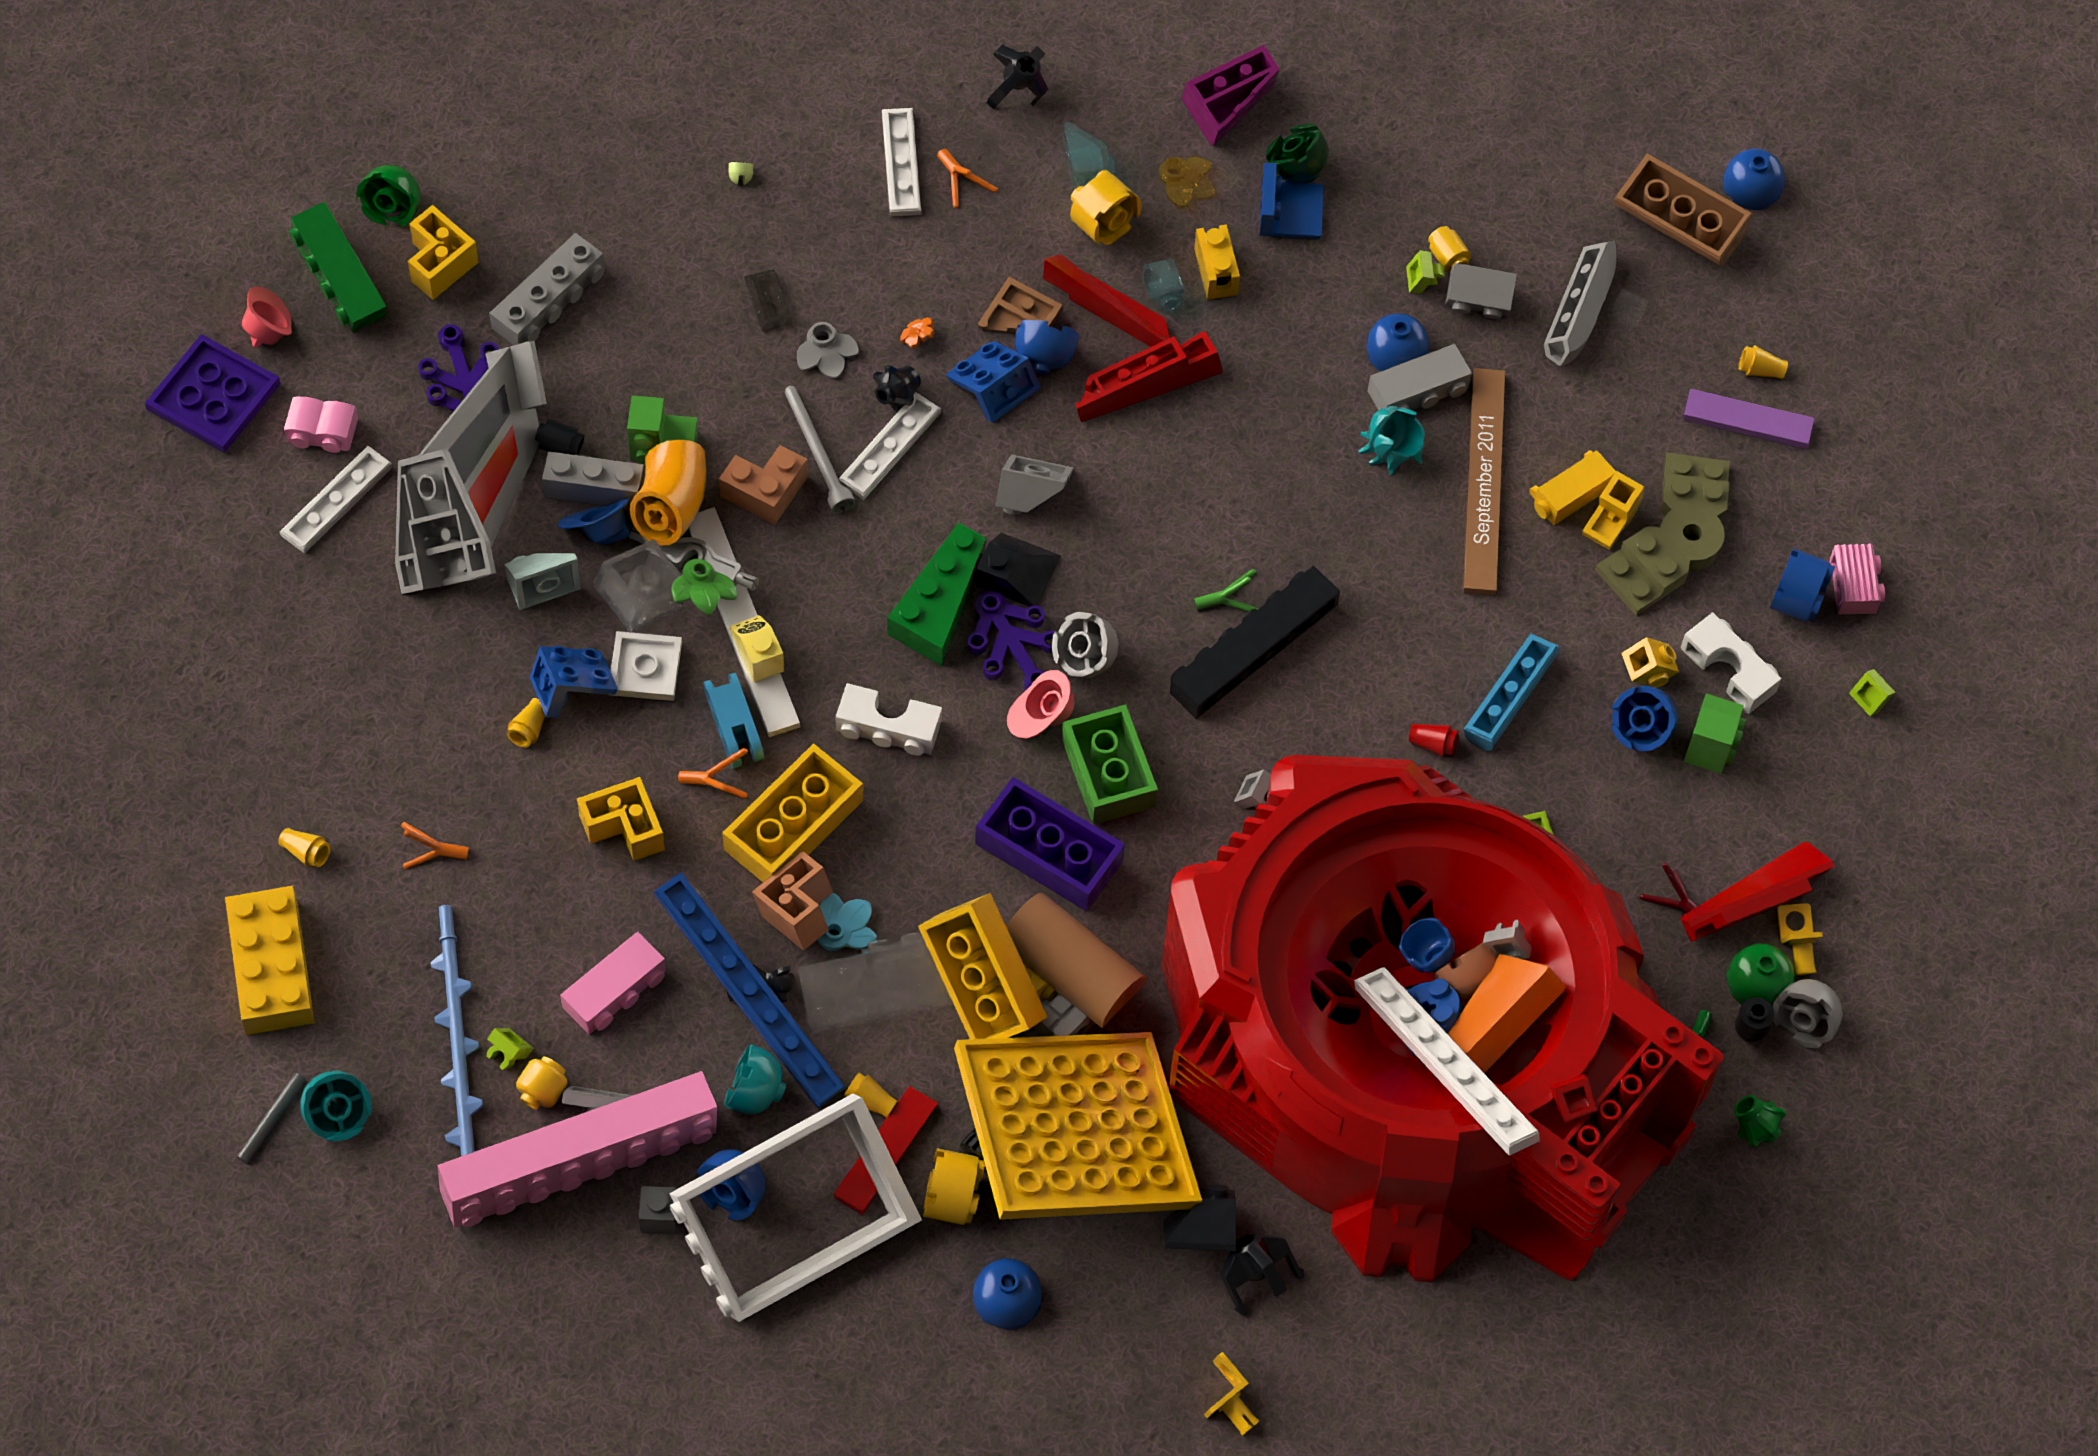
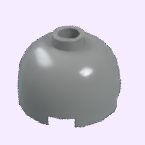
M1076 612L1064 618L1066 621L1061 625L1059 632L1055 631L1053 634L1052 653L1056 664H1060L1068 675L1074 677L1092 678L1106 672L1113 665L1119 648L1116 631L1110 622L1092 613Z
M1804 979L1791 983L1773 1003V1020L1776 1027L1780 1023L1781 1026L1793 1032L1795 1035L1790 1039L1806 1048H1819L1822 1043L1831 1041L1841 1025L1843 1010L1839 997L1828 985L1817 980ZM1796 1028L1807 1033L1798 1032Z

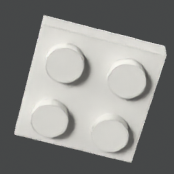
M616 631L611 674L618 689L613 696L674 701L682 637Z

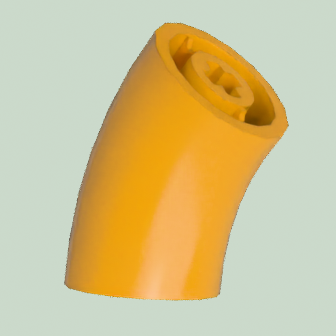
M689 440L666 441L649 450L645 457L646 470L643 486L630 503V516L635 528L649 542L660 546L671 545L680 539L695 519L703 501L707 473L705 450L700 444Z

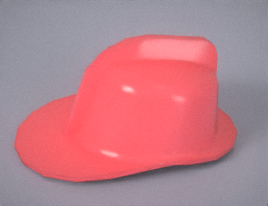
M255 286L250 288L247 295V309L241 325L251 336L252 346L257 348L262 343L274 345L282 337L291 335L292 316L282 299L264 287Z
M1049 670L1042 673L1010 707L1007 715V726L1010 732L1018 738L1028 739L1039 735L1049 726H1057L1065 722L1073 712L1075 694L1071 691L1068 677L1059 670Z

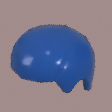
M1427 918L1413 923L1406 929L1401 936L1399 949L1414 969L1421 973H1431L1447 965L1455 954V940L1451 932L1438 919Z

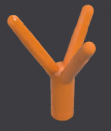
M942 149L938 152L937 157L951 173L954 208L959 207L958 176L960 175L994 193L998 192L997 187L972 174L971 170L962 167L947 149Z
M743 748L706 772L680 771L678 775L679 783L710 785L745 799L748 797V793L713 779V775L747 754L748 751L746 748Z
M407 822L401 824L402 828L405 829L404 835L435 849L404 863V869L412 868L438 856L467 860L469 847L438 842Z

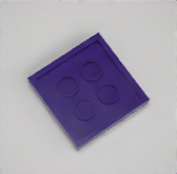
M201 334L146 400L145 407L146 410L225 453L281 382L279 376Z

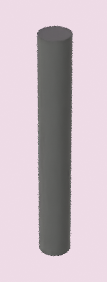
M298 1073L293 1074L236 1156L238 1160L248 1165L305 1083L306 1079Z

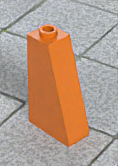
M1499 954L1490 973L1483 979L1448 1035L1485 1073L1563 993L1567 986L1549 966Z

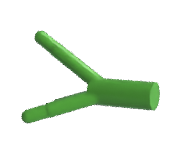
M1250 570L1222 591L1194 598L1197 611L1220 604L1246 612L1252 609L1258 610L1259 608L1227 598L1249 584L1251 577L1256 574V570Z

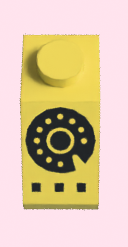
M760 615L729 626L753 682L784 672L783 651L772 627Z

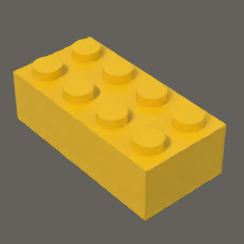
M813 743L722 832L724 851L759 880L765 882L801 851L809 855L863 802V783Z
M293 886L225 897L241 1021L246 1035L314 1024L298 902Z
M991 893L942 912L918 925L970 1039L1008 1038L1032 1028L1048 1017Z

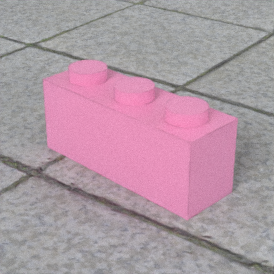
M637 931L560 994L562 1008L589 1035L596 1029L601 1031L612 1022L613 1015L622 1007L628 1009L633 1006L639 998V993L648 986L654 988L663 980L666 972L665 958Z

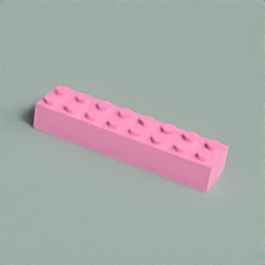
M700 1071L439 1164L440 1193L454 1228L462 1225L464 1227H471L480 1223L484 1217L495 1213L497 1215L507 1214L520 1204L543 1201L549 1194L556 1191L574 1190L584 1181L593 1178L597 1180L607 1178L615 1170L626 1166L629 1168L638 1167L644 1164L648 1158L659 1154L661 1156L671 1155L677 1152L681 1146L691 1142L693 1144L704 1143L712 1138V1134L716 1133L717 1105L705 1076Z

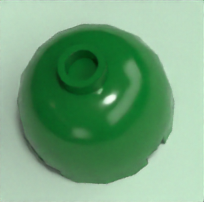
M388 164L374 168L363 178L356 192L357 199L360 197V201L363 204L360 208L363 214L372 222L387 226L385 220L401 224L399 228L406 226L416 215L421 202L420 186L417 180L408 170L397 165ZM399 204L403 206V210L398 216L387 217L384 214L394 212Z
M1752 944L1744 947L1733 957L1726 973L1727 985L1732 997L1740 1005L1749 998L1758 997L1769 1002L1773 1008V1003L1786 987L1795 982L1794 966L1789 957L1779 948L1769 944Z

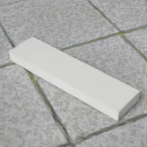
M913 108L882 109L890 217L921 215Z
M917 392L913 395V404L911 406L905 404L840 476V484L850 489L852 493L864 500L940 415L941 408Z
M367 446L280 531V535L305 554L393 468L392 463Z

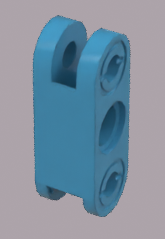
M736 673L728 674L729 684L715 687L710 680L704 681L705 695L727 757L739 751L737 744L747 742L753 761L764 760L761 741ZM741 758L730 764L732 769L742 766Z

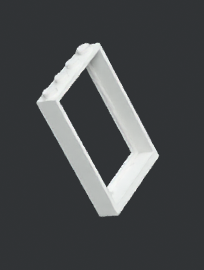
M856 1094L845 1097L669 1193L674 1202L670 1205L672 1214L679 1224L684 1222L689 1232L685 1236L688 1246L694 1255L700 1254L705 1264L700 1267L704 1278L710 1286L715 1284L720 1294L716 1298L719 1308L725 1317L731 1315L738 1322L922 1221L863 1098ZM842 1117L889 1214L737 1297L690 1199Z

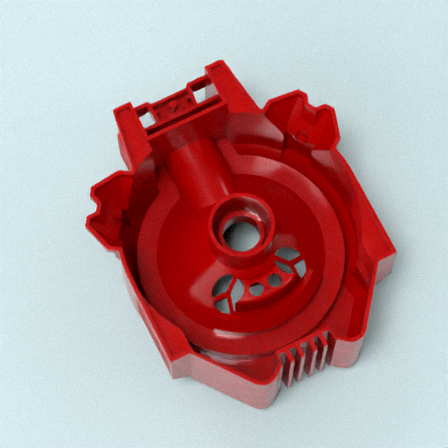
M1291 755L1284 757L1275 764L1271 771L1266 804H1259L1255 809V816L1246 818L1242 833L1234 832L1230 836L1229 846L1222 845L1218 849L1216 861L1208 860L1207 863L1186 866L1177 872L1172 880L1162 957V971L1180 1039L1173 1052L1169 1082L1171 1098L1288 1189L1310 1204L1332 1214L1331 1234L1363 1276L1381 1277L1391 1265L1406 1267L1414 1281L1432 1283L1469 1248L1471 1229L1476 1228L1562 1278L1573 1281L1590 1262L1596 1247L1601 1249L1623 1223L1627 1214V1205L1659 1166H1669L1691 1140L1697 1124L1691 1121L1692 1117L1710 1092L1716 1073L1723 1060V1054L1663 1010L1655 991L1638 977L1644 953L1621 894L1604 886L1585 862L1556 836L1533 821L1508 809L1472 798L1427 764L1418 766L1413 760L1315 755ZM1416 886L1425 894L1408 910L1396 887ZM1388 894L1403 921L1401 936L1410 926V922L1431 903L1434 918L1438 919L1451 932L1455 940V954L1449 962L1482 943L1485 932L1495 930L1499 923L1508 928L1513 926L1514 920H1518L1525 929V939L1532 946L1530 958L1523 960L1549 966L1567 986L1563 993L1484 1073L1539 1131V1142L1509 1156L1416 1055L1414 1057L1409 1053L1403 1040L1355 990L1356 979L1382 967H1385L1405 989H1410L1418 984L1436 979L1433 974L1434 972L1421 973L1414 969L1404 958L1400 949L1397 950L1388 941L1381 921ZM1355 940H1364L1372 947L1361 958L1353 956L1349 950L1350 944ZM1334 964H1341L1351 972L1350 978L1334 966ZM1333 992H1339L1348 997L1336 996ZM1318 994H1322L1329 1000L1323 1011H1320L1313 1000V997ZM1470 999L1461 1000L1464 1008L1466 1007ZM1336 1007L1360 1011L1357 1022L1350 1025L1340 1024L1329 1017ZM1583 1074L1588 1077L1599 1111L1565 1123L1552 1095L1550 1086ZM1609 1214H1610V1215L1612 1216V1218H1611V1219L1608 1221V1223L1606 1224V1221H1607L1608 1216H1609Z

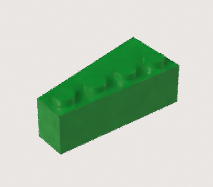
M325 201L291 217V230L288 231L290 238L304 258L310 272L320 282L319 285L327 300L331 299L337 308L335 309V314L343 327L348 325L353 333L386 317L384 301Z
M958 522L887 617V635L942 666L960 617L965 609L969 594L976 581V568L986 550V537Z

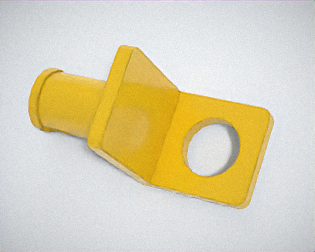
M1810 904L1778 906L1777 918L1781 944L1789 943V946L1793 948L1795 975L1815 974L1812 944L1823 937V932H1813ZM1790 912H1798L1803 916L1804 926L1798 931L1789 929L1786 924V917Z
M1221 1352L1213 1360V1363L1233 1385L1234 1389L1213 1405L1204 1416L1209 1418L1217 1410L1219 1412L1223 1411L1243 1436L1259 1422V1419L1252 1414L1239 1398L1241 1395L1240 1391L1249 1383L1228 1357Z

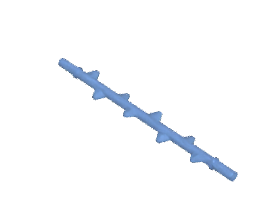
M442 905L439 907L441 929L439 942L442 944L443 952L431 962V968L445 973L448 1008L435 1016V1024L450 1029L453 1069L441 1079V1084L455 1089L458 1127L446 1134L445 1140L447 1143L460 1147L461 1156L475 1152L472 1115L484 1106L482 1099L469 1095L466 1057L479 1049V1042L464 1037L461 997L470 991L473 986L472 982L460 979L458 976L455 943L457 942V936L454 933L452 906Z

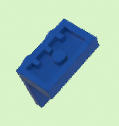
M1264 163L1261 183L1259 235L1320 239L1322 235L1323 185L1282 182V176H1276V163Z
M995 341L983 345L978 352L968 359L959 362L954 369L946 374L949 381L976 395L985 418L992 423L1041 388L1029 358Z
M540 646L529 677L546 717H559L562 706L568 701V691L615 695L618 689L602 652L592 648L573 649L563 646Z

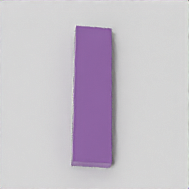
M1690 389L1683 420L1804 449L1808 447L1814 421L1813 417L1695 389Z

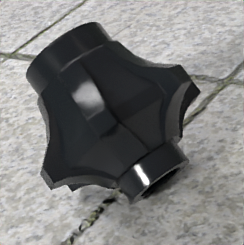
M887 365L885 372H876L873 375V379L878 386L875 390V395L880 403L884 405L889 404L896 412L904 404L908 406L913 404V394L921 385L920 376L913 367L905 366L897 369Z

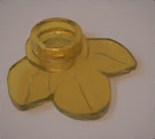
M1190 156L1184 160L1179 157L1167 158L1159 167V178L1166 184L1165 193L1168 199L1175 205L1185 208L1188 206L1191 198L1208 199L1214 196L1215 189L1210 180L1205 176L1211 169L1212 162L1200 156ZM1170 171H1177L1179 174L1173 175V174H1170L1169 172H1170Z

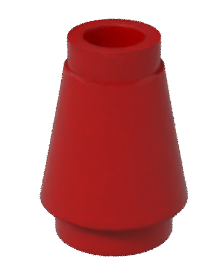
M1412 724L1409 733L1410 743H1414L1442 757L1446 755L1454 756L1456 752L1459 730L1453 729L1452 725Z

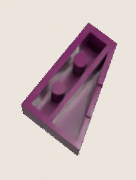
M1262 45L1186 82L1181 100L1204 136L1214 146L1274 86L1280 68L1265 45Z

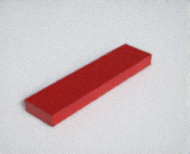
M911 1086L907 1088L878 1130L896 1167L938 1108V1102ZM861 1156L834 1192V1198L863 1215L877 1196L878 1191Z

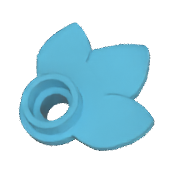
M832 893L819 905L828 929H834L840 933L834 936L827 931L817 939L826 950L836 951L845 946L858 950L868 947L876 940L877 935L870 928L866 927L872 913L870 902L854 899L844 904L837 894Z

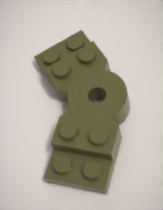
M1666 452L1660 513L1664 518L1660 528L1646 526L1622 543L1621 549L1596 565L1595 571L1636 616L1686 582L1689 570L1700 571L1706 569L1717 560L1725 537L1721 522L1724 520L1727 511L1730 461ZM1690 535L1695 537L1697 540L1691 541L1685 538V536Z

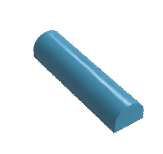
M1532 633L1528 636L1465 726L1464 735L1469 742L1484 751H1491L1559 654L1558 645Z

